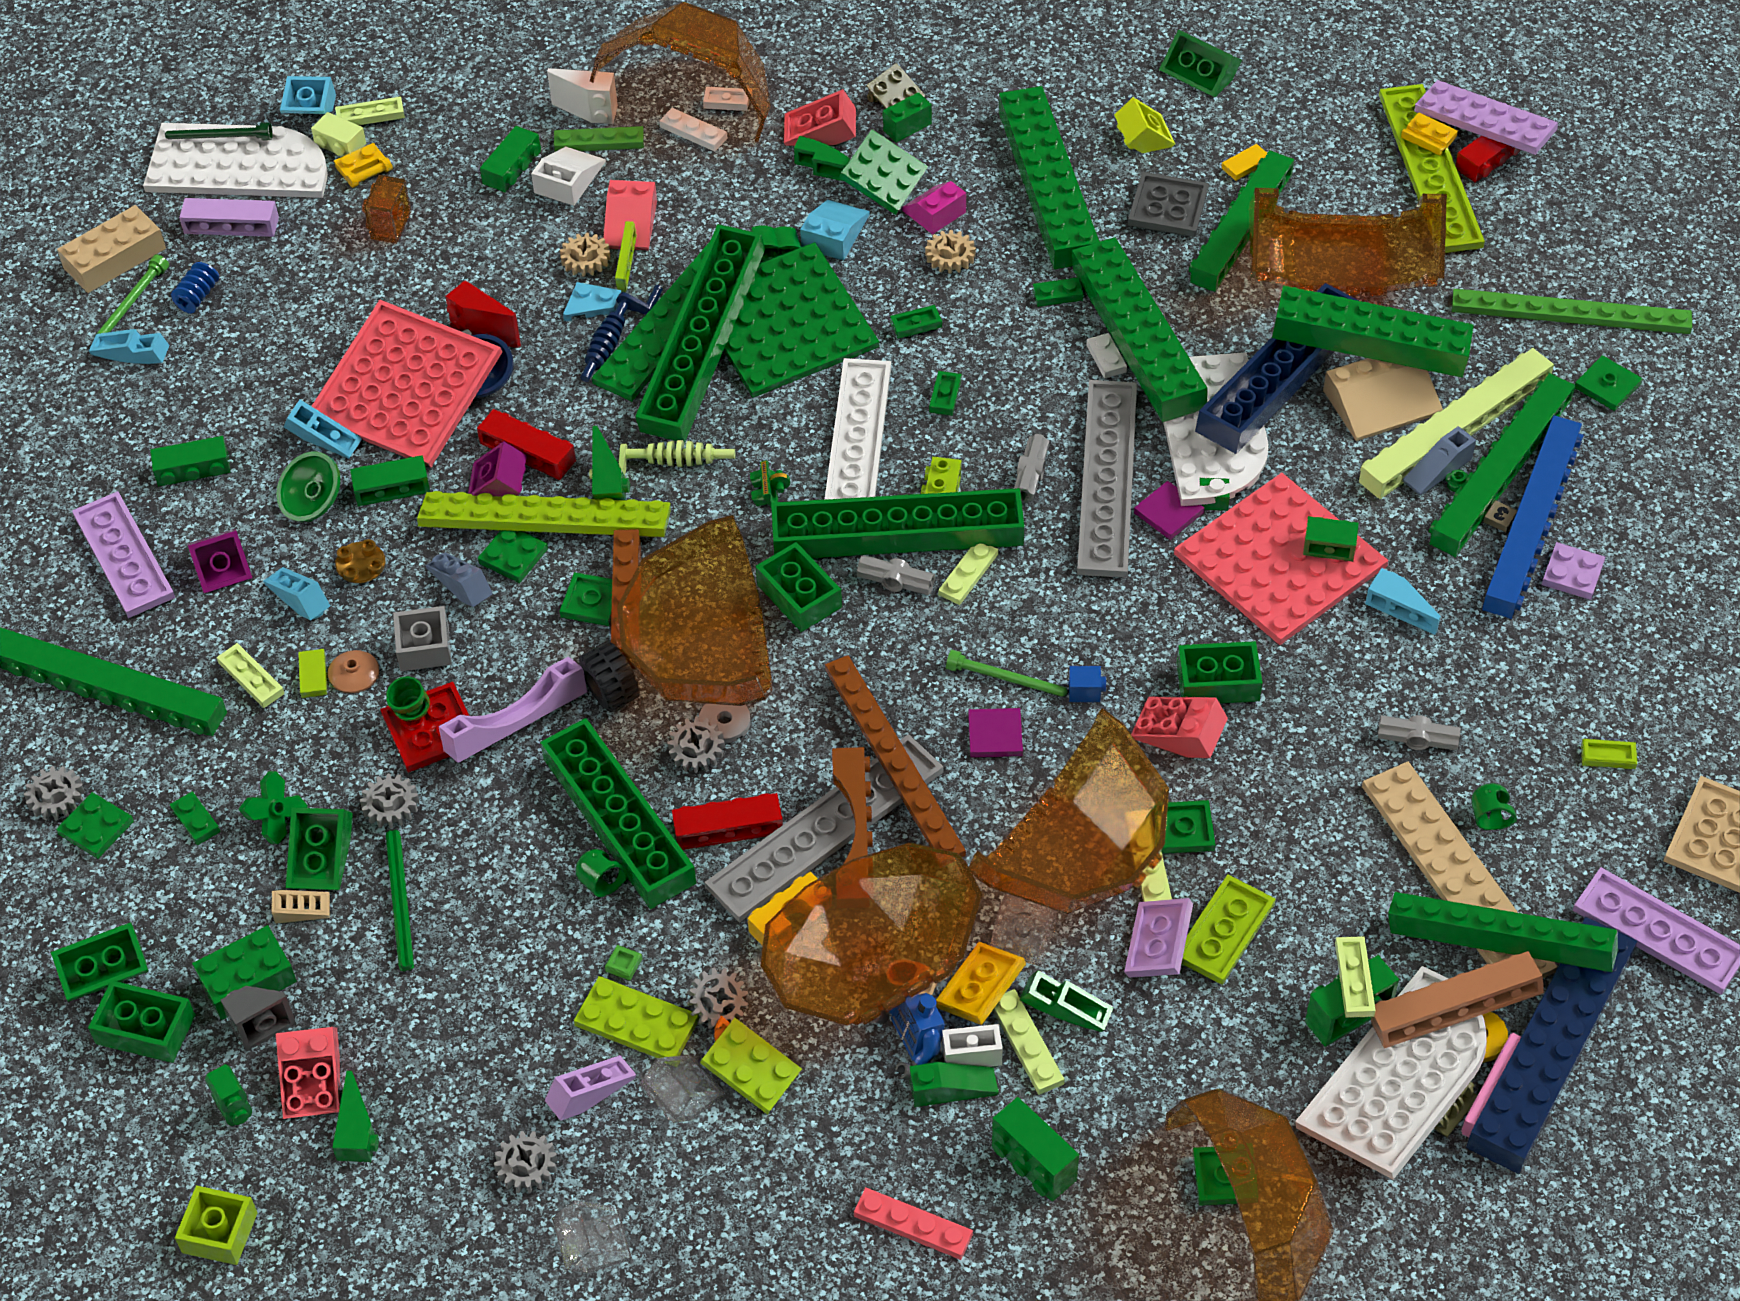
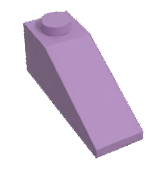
M619 1055L555 1077L545 1102L562 1121L584 1113L635 1079L636 1074Z

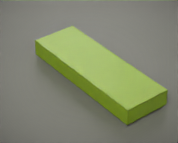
M631 221L625 222L615 276L617 290H621V292L627 291L637 238L635 223Z

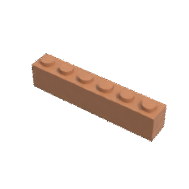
M1529 951L1519 955H1512L1496 963L1486 964L1470 972L1460 973L1447 980L1434 982L1424 988L1406 992L1403 995L1386 1001H1380L1375 1004L1376 1011L1374 1017H1371V1024L1385 1049L1543 994V976Z

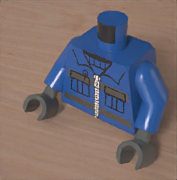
M903 993L888 1001L886 1007H870L867 1011V1014L877 1013L876 1020L871 1022L873 1024H884L888 1021L889 1014L892 1015L891 1020L912 1059L911 1063L899 1062L895 1071L904 1073L900 1079L910 1081V1066L927 1064L938 1055L941 1049L942 1030H944L945 1024L936 1007V999L928 993Z

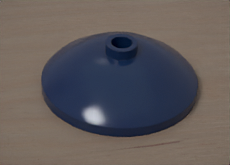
M488 334L472 336L501 347L502 354L474 398L485 397L497 392L507 383L513 372L514 360L509 347L501 339Z

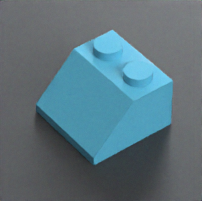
M287 76L280 112L299 114H326L327 112H332L336 92L331 77Z

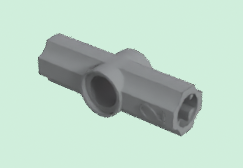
M1041 434L1029 437L1024 456L1021 455L1019 459L1014 489L1020 488L1022 503L1034 500L1038 482L1043 479L1049 440Z
M864 555L861 556L858 563L857 577L880 582L889 591L899 592L903 588L929 595L932 592L935 574L911 568L902 559L894 558L888 562Z
M1381 715L1377 737L1379 739L1405 742L1409 748L1414 750H1425L1430 746L1457 751L1461 729L1460 727L1432 723L1429 718L1422 715L1412 716L1409 719Z

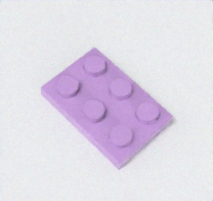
M1189 898L1139 902L1124 971L1129 978L1176 975L1180 973L1193 903Z

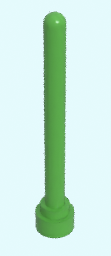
M155 254L150 259L148 271L97 334L111 332L153 278L164 274L169 267V263L164 257Z
M951 649L947 659L946 669L956 672L957 670L962 671L966 669L1064 697L1067 695V688L1064 686L966 659L962 652Z

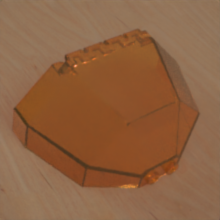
M683 1L637 18L601 44L590 77V82L594 83L599 70L624 50L638 44L644 46L657 44L665 48L671 45V50L688 56L689 52L693 53L692 58L709 64L711 60L715 61L714 66L727 70L726 73L738 80L755 108L759 127L754 141L759 142L771 107L763 61L736 20Z
M733 515L710 520L642 558L617 606L618 617L615 618V626L618 633H620V638H617L618 649L625 654L627 659L665 700L743 706L766 700L773 691L762 608L756 607L760 602L759 593L744 539Z
M1102 708L1085 738L1059 775L1054 779V788L1049 787L1038 800L1039 803H1035L1023 817V821H1020L1008 834V840L1004 839L987 857L979 851L974 854L967 871L989 888L1069 914L1129 891L1133 886L1138 889L1148 876L1145 874L1146 870L1149 867L1154 870L1162 860L1163 856L1160 855V852L1165 845L1169 787L1126 726Z
M906 843L855 858L806 885L765 924L760 966L784 1008L846 1026L849 1024L859 1025L861 1023L865 1025L881 1016V1011H890L905 1002L907 996L912 998L931 987L930 983L934 982L936 984L953 974L952 971L956 968L957 962L964 957L983 894L967 862L955 852Z
M1218 1088L1183 1099L1166 1113L1164 1127L1166 1131L1197 1121L1210 1138L1233 1187L1252 1248L1256 1300L1303 1301L1324 1259L1334 1230L1318 1181L1287 1117Z

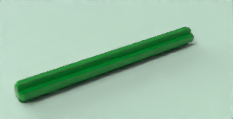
M393 830L386 833V845L398 966L400 971L405 972L413 970L414 960L401 835L398 830Z

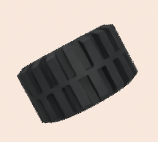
M605 641L579 656V665L583 668L587 686L595 699L607 711L612 713L640 696L638 681L630 664L622 652L610 641Z

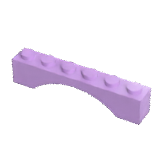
M566 657L548 667L531 690L507 708L484 716L459 715L440 725L439 731L443 750L459 763L587 693L583 668L570 657Z

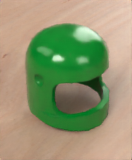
M406 676L394 680L386 692L388 706L401 720L408 722L417 721L423 718L429 709L430 699L420 681L414 677Z
M1487 783L1478 787L1472 794V809L1479 828L1483 830L1505 829L1517 822L1515 809L1508 805L1510 795L1504 786L1497 783ZM1502 810L1511 814L1509 819L1504 820L1502 818ZM1491 811L1490 818L1488 819L1486 813Z
M592 849L585 852L578 859L575 868L577 879L597 897H605L615 892L625 882L628 874L624 866L617 861H610L609 855L600 849ZM618 867L619 873L614 883L608 884L603 880L602 875L605 871Z

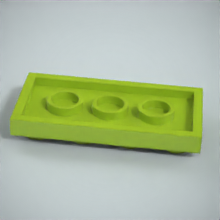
M1227 874L1188 933L1181 964L1223 985L1274 907L1276 899Z
M598 976L574 1019V1025L675 1065L699 1021V1014L692 1016V1011Z

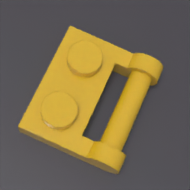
M374 143L334 160L336 169L352 188L358 186L359 182L383 171L389 172L393 170L390 160L382 154Z

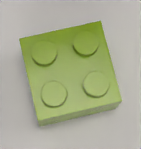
M196 1185L175 1236L181 1252L237 1265L258 1213L252 1198Z

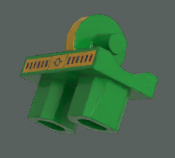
M764 460L760 462V470L750 473V480L754 488L762 486V488L752 491L751 496L757 507L768 504L772 509L771 503L778 502V493H783L784 489L788 488L791 482L790 477L783 473L782 470H777L776 472L770 470L769 462Z

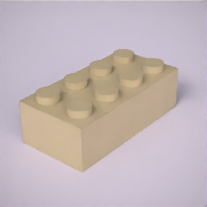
M134 205L59 247L57 251L63 268L89 293L165 250L166 247L161 230Z

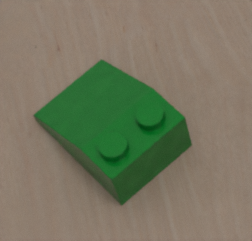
M291 808L286 875L287 889L340 890L351 841L352 812L345 809Z

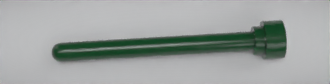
M262 122L260 125L250 128L170 130L165 132V138L168 140L256 136L257 139L261 138L262 141L272 140L273 137L270 122Z

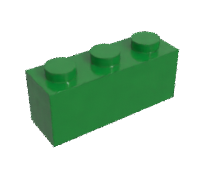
M515 126L480 167L482 184L506 193L511 185L516 183L517 178L522 172L527 170L532 160L540 154L539 134Z
M223 436L150 449L152 469L158 487L231 473L228 450Z
M423 455L350 469L358 507L430 492Z

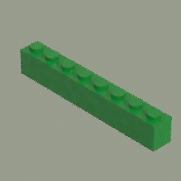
M1269 150L1265 158L1259 160L1257 170L1250 173L1246 186L1241 187L1236 201L1233 200L1231 202L1228 213L1222 215L1218 228L1212 230L1208 243L1202 245L1198 258L1192 260L1189 266V272L1191 273L1190 283L1213 292L1217 291L1292 177L1293 158Z
M1399 892L1394 893L1388 911L1390 933L1511 955H1519L1529 951L1534 959L1608 972L1613 971L1618 952V934L1616 929Z

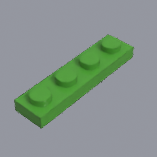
M643 126L554 130V150L556 152L564 147L578 151L644 148Z

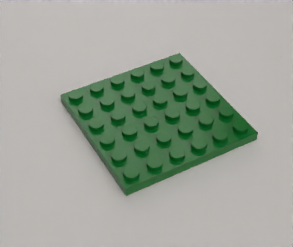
M814 242L759 264L723 351L749 394L754 398L842 363L844 358L852 359L879 348L880 341Z

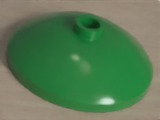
M311 451L299 455L287 465L280 476L276 491L279 509L287 518L296 522H310L328 511L334 503L340 488V472L336 462L322 452Z

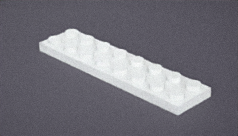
M847 358L843 360L825 499L876 496L891 361Z

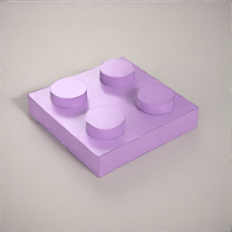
M1556 542L1542 585L1591 600L1605 561V556Z

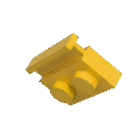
M1418 113L1407 125V128L1402 130L1401 138L1441 156L1442 151L1446 150L1457 138L1458 130Z

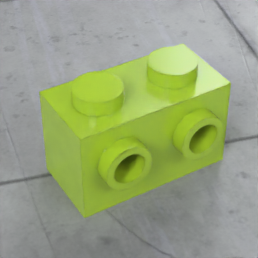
M932 456L931 466H926L925 469L927 485H922L921 494L958 492L962 460Z

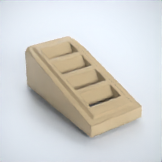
M272 891V915L275 924L330 918L329 892ZM320 901V910H316V902ZM309 902V909H304V903ZM293 904H298V909H293Z

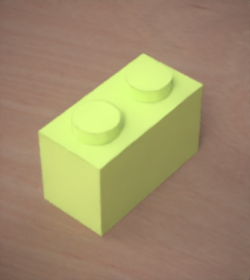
M329 112L311 128L314 142L320 148L327 149L338 156H345L366 145L363 127Z

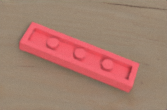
M866 1187L854 1210V1217L960 1260H962L973 1236V1230Z

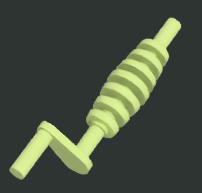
M683 440L677 441L676 449L674 441H668L667 449H665L664 442L658 443L657 449H655L654 443L648 444L646 449H628L627 444H621L619 466L625 475L628 458H643L648 460L650 464H654L655 459H657L658 465H664L665 459H667L668 466H674L676 459L677 467H683L685 459L687 467L693 466L694 459H696L697 465H702L703 459H706V464H712L714 459H735V449H715L712 444H706V449H703V443L700 442L696 443V449H694L692 441H687L685 449ZM592 469L589 471L590 479H592Z

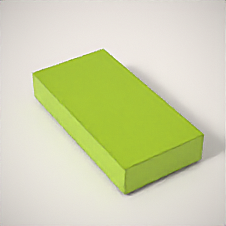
M317 649L298 652L301 698L327 695L325 650Z
M1582 739V766L1636 769V742Z

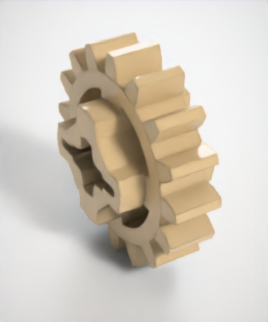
M950 230L949 234L941 231V236L934 234L933 240L927 241V246L925 247L927 263H932L933 269L939 267V272H943L946 269L949 274L952 273V270L960 273L961 267L968 269L969 263H974L976 254L974 241H969V235L962 237L961 231L957 234H953V230Z
M586 233L584 237L576 234V239L569 237V244H562L563 249H560L561 264L565 266L567 272L572 270L573 275L580 272L582 277H585L586 273L589 272L593 276L595 270L602 272V266L607 267L608 260L611 259L609 244H605L604 238L598 240L597 234L593 235V237H589V233Z

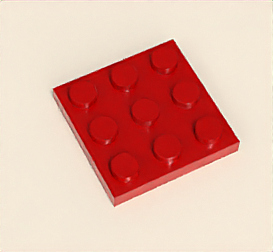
M453 681L426 691L430 699V706L425 716L417 721L408 722L401 720L389 706L380 709L384 722L408 773L450 757L443 750L439 726L459 715L469 716Z

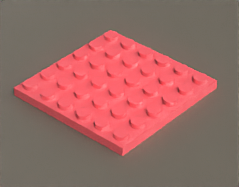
M379 300L312 407L355 433L366 442L405 458L423 455L425 466L431 468L499 359L502 350L499 346Z
M1283 473L1277 475L1174 548L1175 556L1279 645L1283 644L1377 575L1381 568L1385 569L1389 561L1358 535L1353 562L1303 555L1308 516L1339 519Z

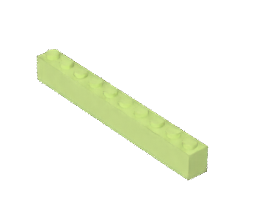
M1534 348L1526 353L1519 354L1512 363L1502 366L1496 374L1486 377L1477 387L1470 388L1464 396L1458 400H1453L1447 408L1433 414L1431 419L1424 424H1418L1411 433L1401 436L1395 444L1389 448H1384L1375 458L1365 461L1360 468L1359 483L1377 498L1382 499L1404 483L1403 478L1443 436L1457 426L1470 436L1533 393L1537 383L1540 380L1544 381L1549 373L1552 374L1554 364Z

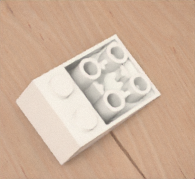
M564 147L542 158L531 173L534 193L574 206L606 161L603 158Z

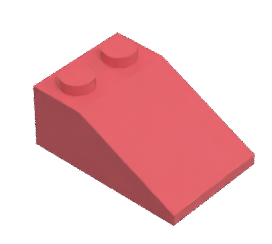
M842 89L785 113V145L795 146L799 136L814 139L827 145H837L856 137V107L846 92Z
M610 180L603 237L605 244H609V249H621L625 222L631 221L635 223L637 234L634 250L649 251L657 205L655 182Z

